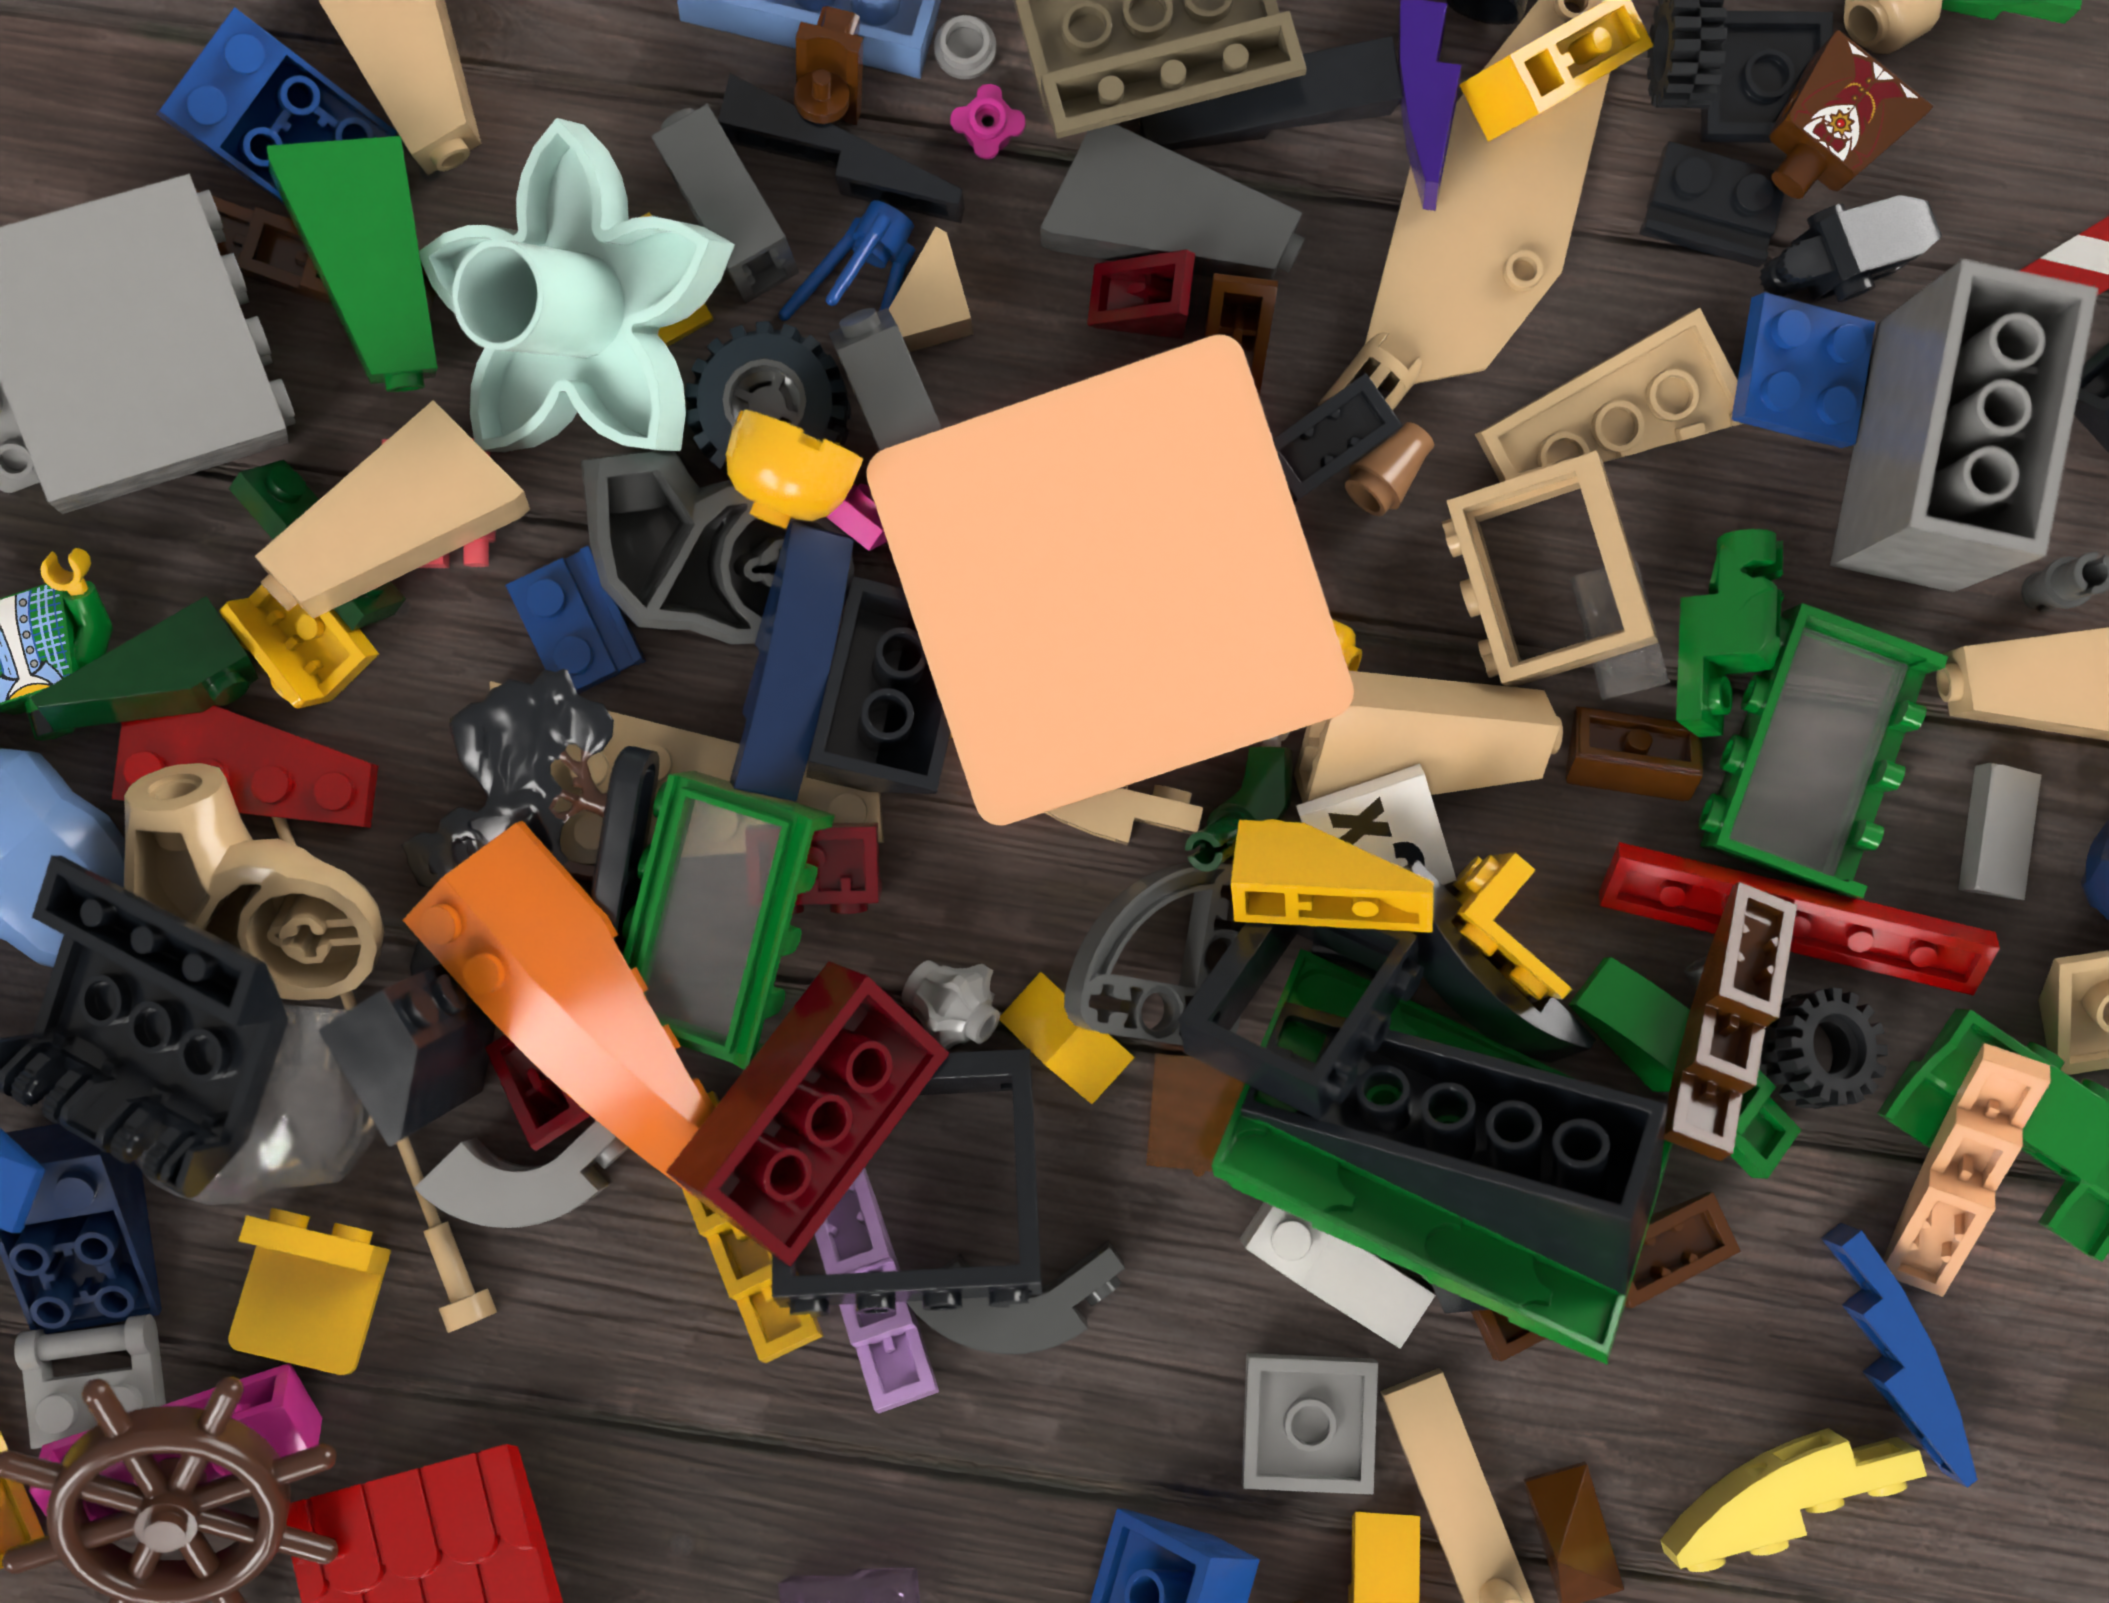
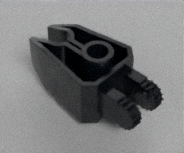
M1898 195L1846 210L1844 204L1834 205L1810 216L1807 219L1809 229L1792 241L1791 246L1783 250L1779 257H1775L1764 265V268L1760 270L1762 273L1759 276L1761 279L1760 285H1763L1764 291L1778 296L1782 295V297L1786 294L1790 295L1809 289L1813 301H1820L1836 295L1838 302H1844L1876 287L1874 281L1894 274L1908 262L1921 256L1942 237L1929 201Z

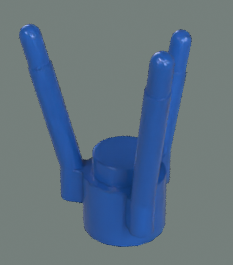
M871 201L862 218H854L842 239L778 313L779 319L782 321L789 320L851 249L854 254L827 295V304L835 306L865 262L878 268H885L888 261H891L892 267L879 311L885 308L889 309L900 290L905 269L916 251L913 246L907 243L914 230L913 222L891 205L881 201Z

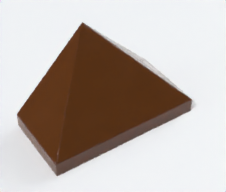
M1584 1461L1523 1479L1559 1603H1582L1623 1591V1583L1587 1463Z

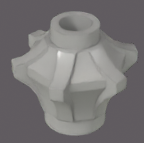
M927 960L912 972L902 992V1002L913 1009V1014L922 1023L924 1029L946 1050L959 1043L965 1045L969 1040H973L977 1044L985 1042L996 1029L1000 1019V1012L992 1007L995 994L990 991V981L994 970L982 963L969 968L956 969L945 965L939 966L933 961Z

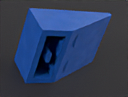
M235 7L224 19L156 113V115L209 154L283 205L285 204L270 175L267 146L390 137L398 133Z

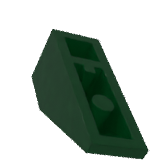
M207 596L30 698L53 730H62L204 712L213 705L223 706L236 701L246 693L249 684L258 680L259 677L247 653Z

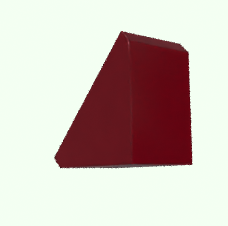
M1185 249L1094 264L1087 325L1096 329L1183 339L1188 317L1195 253Z
M506 1035L485 1047L530 1147L535 1151L591 1116L546 1076Z

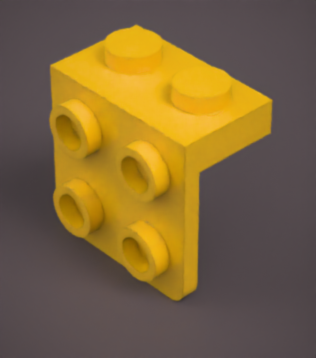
M1516 852L1489 855L1484 860L1477 856L1463 869L1456 878L1457 881L1453 883V886L1459 890L1455 898L1462 904V907L1451 922L1480 953L1487 957L1492 956L1502 965L1498 971L1525 998L1530 994L1538 1000L1548 996L1563 1000L1572 989L1493 921L1534 873L1535 869Z
M271 1207L268 1220L246 1215L239 1242L256 1245L228 1336L230 1346L240 1352L337 1375L353 1373L359 1363L391 1250L369 1245L373 1232L352 1226L334 1223L331 1235L307 1230L310 1220L309 1216Z

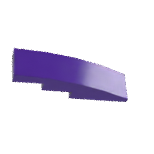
M1400 0L1398 71L1403 94L1400 106L1406 150L1422 208L1424 210L1436 211L1457 104L1461 65L1439 62L1445 33L1447 3L1426 0Z

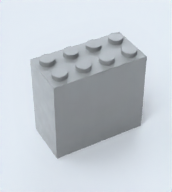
M190 174L0 227V382L47 501L61 514L289 443L286 427L296 424L294 419L295 413L281 378L268 381L263 366L273 362L258 316L248 319L244 318L240 305L249 303L245 281L234 253L221 256L216 245L225 242L226 238L222 230L223 224L210 190L197 193Z
M1962 259L1878 323L1863 397L1856 445L1853 447L1830 566L1956 592L2046 556L2098 288Z

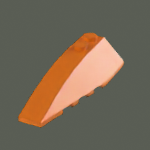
M523 821L516 822L444 875L403 919V922L488 1018L546 1076L636 1154L693 1196L692 1193L667 1174L666 1171L712 1113L715 1106L698 1078H691L676 1052V1049L681 1047L669 1024L662 1026L644 995V992L649 990L637 967L630 970L613 939L618 936V933L609 917L596 905L589 894Z

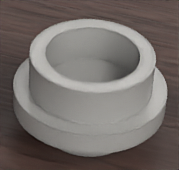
M970 15L953 17L946 21L936 34L934 41L936 60L943 71L958 79L979 77L988 71L995 60L997 51L995 35L990 26L978 17Z

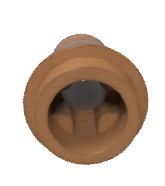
M1406 422L1397 433L1350 467L1351 476L1345 482V489L1348 495L1363 510L1375 516H1383L1389 509H1398L1423 461L1434 448V441L1431 436L1417 424Z

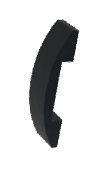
M1418 860L1402 867L1434 882L1432 933L1408 932L1418 936L1419 964L1424 968L1423 977L1450 1007L1494 1041L1536 1060L1552 1063L1592 1048L1596 1039L1557 999L1548 996L1530 1003L1460 933L1451 921L1462 907V904Z

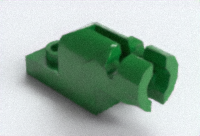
M1745 529L1728 532L1718 537L1716 558L1708 589L1709 594L1680 597L1676 721L1697 737L1723 736L1724 715L1730 713L1733 700L1731 684L1725 674L1759 672L1773 669L1780 649L1781 603L1784 599V592L1777 589V585L1772 580L1779 579L1784 573L1783 541H1776V533L1772 531Z

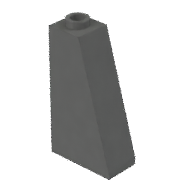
M1116 124L1087 132L1040 227L1041 246L1054 252L1117 261L1187 249L1195 253L1193 274L1213 277L1214 273L1267 280H1273L1278 268L1288 273L1290 272L1302 248L1305 237L1296 234L1302 212Z

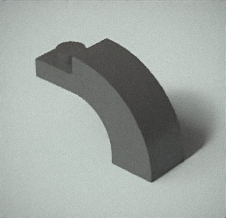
M1107 1240L1060 1276L1042 1285V1295H1028L1029 1303L1009 1304L1010 1307L1000 1308L989 1306V1297L962 1299V1308L929 1311L922 1308V1301L906 1302L927 1325L958 1344L974 1350L995 1354L1033 1353L1063 1344L1088 1329L1087 1318L1077 1304L1086 1299L1089 1305L1093 1306L1111 1294L1122 1283L1116 1275L1125 1269L1122 1257L1111 1242ZM960 1253L940 1269L971 1266Z

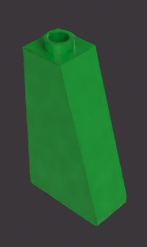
M401 136L267 146L270 175L370 384L385 383L387 392H407L425 388L424 379L435 378L438 367Z

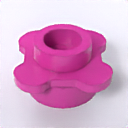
M994 84L980 86L977 90V97L966 107L955 108L950 117L952 129L956 133H963L967 142L974 148V153L981 159L996 157L999 151L1008 145L1012 136L1021 135L1025 129L1024 114L1019 110H1012L1002 99L1001 89ZM983 118H993V125L989 127L982 124Z

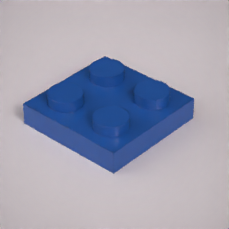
M1767 292L1751 297L1731 420L1838 448L1856 445L1876 322Z

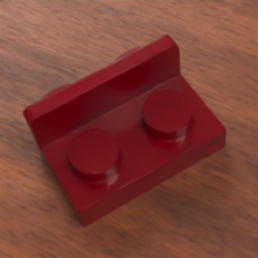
M878 822L833 823L831 828L814 831L806 863L817 866V878L810 891L797 895L793 914L804 912V905L830 904V912L855 914L867 911L868 903H879L882 894V879L879 876ZM760 824L749 825L746 828L749 906L762 904L781 830L780 826Z

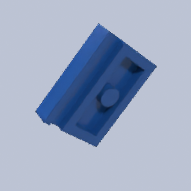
M587 545L581 548L580 552L568 558H560L505 585L545 670L554 672L561 669L568 670L577 694L621 674V671L646 662L622 609L601 587L590 546Z

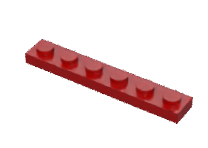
M1622 842L1618 843L1599 889L1601 907L1715 934L1731 889L1737 882H1741L1797 905L1790 952L1972 996L1976 993L2000 949L1996 932Z

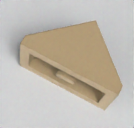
M935 227L888 309L898 325L909 352L973 335L971 316L947 232L938 227Z

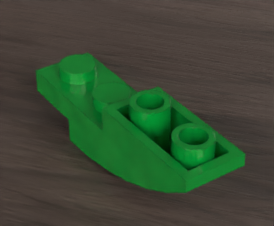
M1604 957L1568 1005L1653 1092H1669L1690 1009L1616 959ZM1760 1070L1758 1071L1756 1086L1745 1092L1742 1096L1734 1150L1730 1156L1751 1178L1768 1179L1801 1132V1129L1772 1100L1770 1095L1776 1086Z

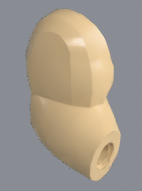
M203 763L173 765L141 777L128 788L124 795V889L266 962L281 999L298 1001L330 999L356 989L373 971L381 955L384 925L379 907L366 887L348 873L321 861L296 845L281 839L253 840L240 817L226 777L220 768Z

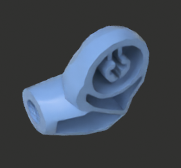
M0 748V939L7 941L38 964L53 968L64 935L32 918L51 856L61 855L124 888L125 839L111 818L74 793L59 773L40 753Z

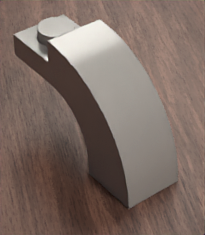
M596 1120L556 1159L543 1165L527 1166L514 1164L498 1157L476 1137L461 1142L414 1189L440 1210L469 1223L498 1228L526 1227L556 1219L585 1204L601 1193L610 1184L593 1165L598 1162L603 1169H606L629 1147Z

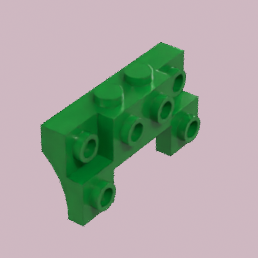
M1956 1008L1922 1061L1910 1062L1877 1114L1930 1149L1983 1043L2050 1065V1084L2023 1128L2021 1150L2064 1178L2065 1181L2038 1223L2091 1259L2102 1262L2109 1252V1090L2086 1078H2083L2080 1083L2061 1071L2065 1062L2052 1051L2034 1042H2028L2027 1046H2024L1971 1009Z

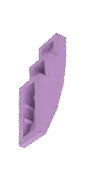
M864 1168L815 1233L826 1274L901 1271L868 1174ZM906 1301L896 1302V1311L885 1314H860L856 1312V1304L839 1305L850 1343L856 1348L875 1412L882 1413L940 1392L915 1313Z

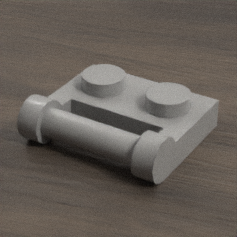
M151 1314L128 1317L125 1324L49 1335L45 1334L43 1329L20 1332L16 1337L14 1353L16 1363L23 1374L31 1449L42 1448V1445L90 1430L98 1425V1422L82 1398L84 1385L92 1379L107 1381L126 1412L166 1404L156 1321ZM127 1350L131 1355V1367L59 1377L53 1376L52 1360Z

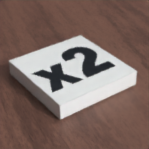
M1420 764L1296 805L1302 823H1306L1400 867L1418 860L1442 885L1457 881L1427 780Z

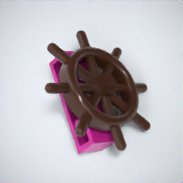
M291 1363L242 1379L233 1376L224 1377L217 1383L215 1388L161 1406L142 1408L126 1412L107 1381L92 1379L84 1385L82 1398L98 1422V1425L90 1430L42 1445L39 1458L11 1450L0 1453V1478L30 1486L29 1492L47 1517L48 1529L47 1536L7 1550L2 1559L4 1569L11 1574H19L61 1560L77 1579L95 1591L110 1597L108 1603H206L210 1601L213 1603H247L238 1589L256 1578L268 1566L277 1552L319 1564L331 1563L336 1559L339 1552L337 1542L330 1537L286 1526L291 1497L290 1482L326 1471L333 1467L337 1459V1453L333 1446L326 1443L319 1444L322 1416ZM253 1495L259 1515L257 1518L220 1508L219 1506ZM203 1532L236 1542L215 1552ZM132 1535H136L139 1539L133 1553L112 1543ZM179 1549L185 1560L160 1559L163 1553Z

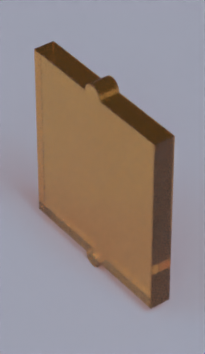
M1155 1053L1146 1166L1190 1169L1197 1177L1203 1176L1205 1171H1213L1212 1161L1245 1083L1191 1056Z

